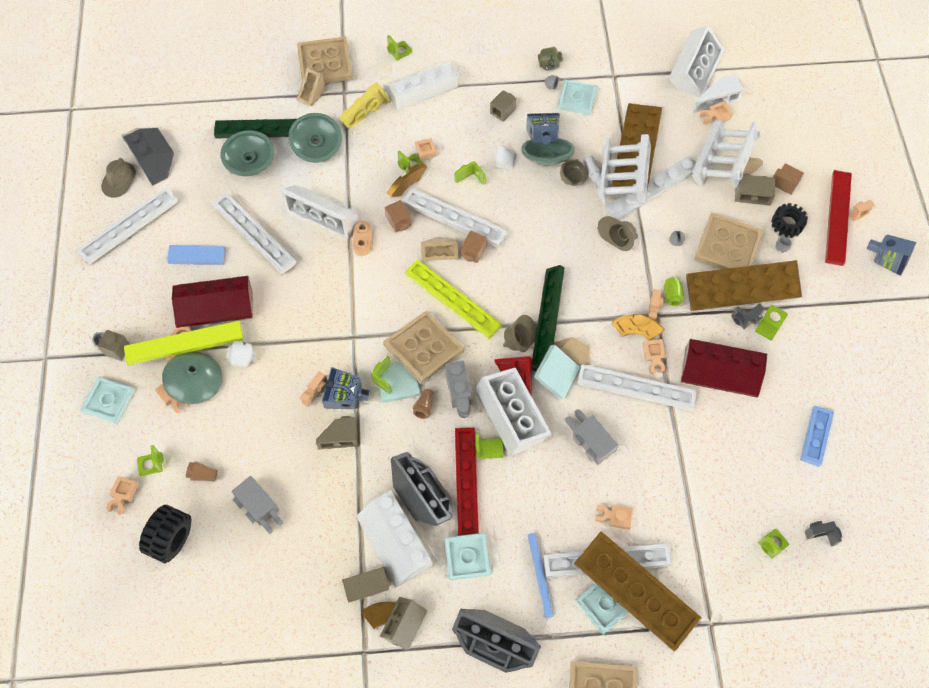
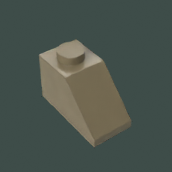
M342 416L340 419H335L316 439L318 450L358 447L356 418Z

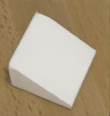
M498 146L495 167L513 169L515 153Z

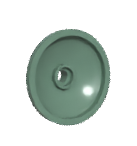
M308 113L299 117L292 124L289 131V143L292 151L300 159L311 163H320L332 158L338 152L342 142L339 125L330 116L322 113Z
M251 130L241 131L230 136L224 142L220 156L224 167L229 172L238 176H253L261 173L271 164L274 157V148L266 135Z
M558 138L557 142H551L548 145L528 140L522 145L521 152L528 160L536 164L552 166L571 158L574 154V145L561 138Z
M201 352L179 354L169 360L163 369V387L167 394L176 401L186 404L202 403L212 398L219 391L222 384V370L217 361L207 354Z

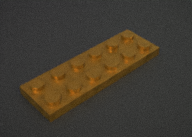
M628 103L620 146L638 144V142H641V135L649 134L651 152L647 182L648 191L662 107ZM618 153L617 159L636 158V156H639V153ZM636 165L617 166L614 173L635 172V170H638V167ZM635 179L612 181V186L614 187L633 186V184H636Z
M797 260L686 274L690 311L802 297Z
M602 531L598 533L574 562L577 568L674 652L702 618Z

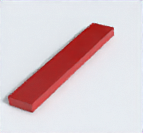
M838 170L833 171L831 180L825 263L844 266L846 261L852 173Z
M475 427L455 428L458 536L479 534Z

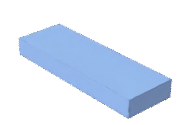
M169 245L167 262L168 264L223 265L226 249L224 246Z
M815 405L812 408L800 461L818 467L822 465L834 414L833 411Z

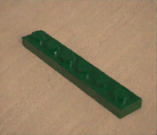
M297 119L215 120L214 136L215 139L229 138L238 132L251 130L260 132L267 137H289L290 128Z
M561 265L548 268L545 272L532 357V370L537 372L549 347L554 345L565 270Z

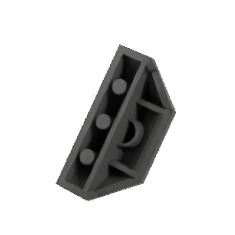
M135 128L121 135L152 186L168 178L174 152L158 128Z
M409 452L393 456L390 459L393 488L416 521L433 526L451 520L452 499L431 468L419 459L412 457V454Z
M460 609L452 628L467 655L505 673L533 667L541 648L540 644L525 628L486 610Z

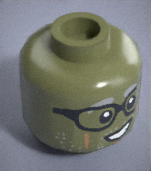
M556 47L541 49L540 54H538L540 68L543 67L545 71L558 69L560 62L563 61L562 52H558Z

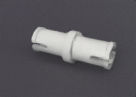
M587 156L583 159V163L588 171V177L592 179L597 190V186H600L602 171L597 167L594 157Z

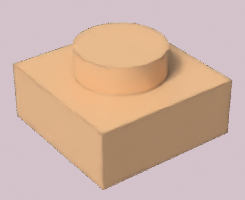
M432 138L415 142L420 160L437 156Z
M871 199L864 203L862 201L857 203L850 214L851 219L856 221L868 215L875 204Z

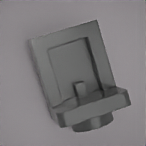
M759 303L746 314L740 307H737L731 317L737 325L746 329L752 323L755 325L763 318L761 314L765 308Z
M822 521L811 523L810 528L805 531L807 540L827 535L831 547L842 542V533L839 527H836L834 521L824 524Z

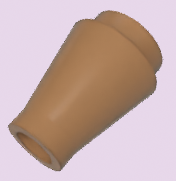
M424 389L414 404L413 414L416 417L427 419L431 415L435 394L432 390Z
M197 461L189 462L186 478H190V481L215 482L218 470Z

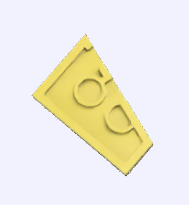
M375 82L361 97L355 100L354 104L342 113L339 119L350 129L364 120L367 113L370 111L376 112L379 110V105L384 102L388 104L391 100L382 87Z

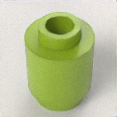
M677 277L666 279L663 285L665 302L671 306H678L684 301L682 282Z

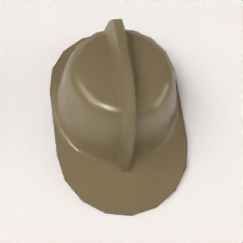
M122 158L110 162L106 167V175L101 184L103 193L112 198L125 194L136 175L135 167L125 162Z
M605 216L598 222V232L606 242L621 251L632 249L634 240L638 238L632 223L619 221L611 216Z
M521 315L504 331L505 342L503 347H508L513 351L526 352L535 342L537 327L534 320L528 315Z

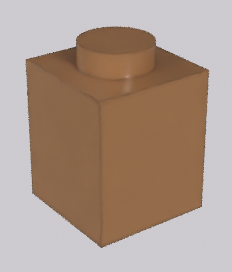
M785 163L782 169L778 168L773 176L775 178V187L792 195L804 172Z
M401 200L384 207L385 216L395 233L404 231L411 226V216Z
M470 230L461 246V257L466 261L478 263L487 247V237Z

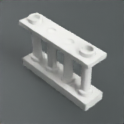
M715 120L692 171L696 185H703L705 179L711 176L730 178L733 187H737L739 181L743 178V171L754 145L760 138V130L756 122L752 121L749 131L726 130L722 120ZM725 137L745 138L743 144L722 143ZM720 150L740 151L737 157L716 156ZM714 163L734 164L732 170L710 169Z
M649 134L641 135V142L635 145L612 146L610 137L606 138L605 145L602 146L604 157L600 186H597V196L601 198L602 204H606L607 195L630 193L637 195L638 202H646L651 152ZM612 153H639V156H636V158L611 160ZM632 165L638 167V170H635V172L610 173V167ZM635 179L636 184H633V186L608 187V182L613 180Z

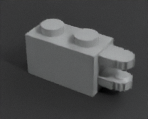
M464 360L445 363V375L452 408L457 407L460 418L469 417V405H471L472 395Z
M580 409L574 411L575 416L581 424L577 425L570 416L565 418V422L573 431L572 435L575 443L585 449L589 460L595 461L599 465L615 453L619 445L594 415L587 418Z
M251 475L231 491L235 496L232 499L240 509L244 507L248 511L245 514L252 523L256 521L260 526L262 525L269 534L274 531L266 523L268 519L273 517L276 524L280 526L284 523L276 514L279 511L276 503Z

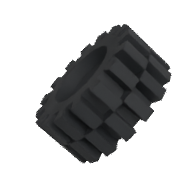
M788 203L787 206L782 204L775 211L771 220L772 228L775 227V232L779 231V236L785 234L784 237L786 238L789 235L790 238L797 237L802 233L808 222V216H805L807 214L806 211L802 212L803 208L801 206L798 209L797 204H794V206H792V203ZM783 217L792 218L796 224L786 223Z

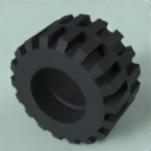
M168 504L160 506L150 516L143 528L139 541V551L164 564L170 562L181 551L189 536L192 522L191 516Z

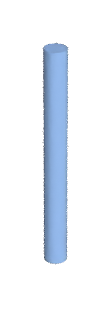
M536 533L528 534V540L545 618H551L554 615Z

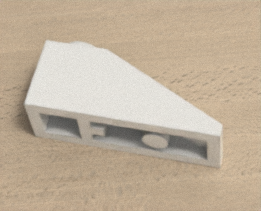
M736 74L724 76L716 81L695 100L692 112L696 113L707 110L710 106L724 101L727 104L740 101L744 89Z

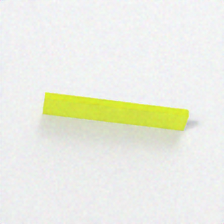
M418 259L405 271V275L489 340L502 327L499 321Z
M240 321L126 345L124 346L126 364L129 366L244 339Z

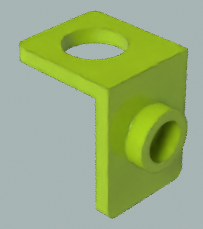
M387 35V50L397 61L412 53V49L405 41L397 44L390 35ZM404 47L406 51L399 53L398 48Z
M400 150L397 151L398 166L406 173L409 172L411 160L417 161L418 164L423 163L416 154L406 157Z
M472 161L454 172V181L458 183L474 174L484 185L486 184V174L475 161Z
M771 305L755 332L772 341L788 313ZM777 312L781 319L773 321L770 318V314Z
M386 356L382 362H378L375 365L371 378L374 384L390 394L392 392L391 385L380 378L391 365L390 357Z
M476 433V459L503 458V441L501 438L479 439V433Z
M154 445L150 446L151 454L137 458L140 476L163 472V453L159 452ZM146 460H152L154 466L150 470L143 469V463Z
M777 529L771 531L758 542L762 550L771 559L789 546V542ZM771 537H777L781 542V546L779 547Z

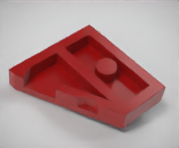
M530 356L494 359L500 372L516 368L532 396V358Z

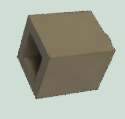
M502 90L490 102V114L504 122L516 109L517 98L511 93Z
M106 330L97 346L105 356L122 361L125 356L124 346L130 345L124 335Z

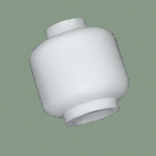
M234 341L232 345L229 344L226 360H229L232 366L246 368L250 362H254L256 351L252 350L250 343Z

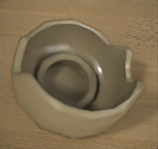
M568 159L562 164L560 176L565 184L577 186L586 179L587 171L585 165L578 159Z

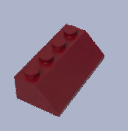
M249 276L172 285L171 299L176 328L253 318V291Z
M689 339L684 353L681 383L758 398L766 372L768 354Z

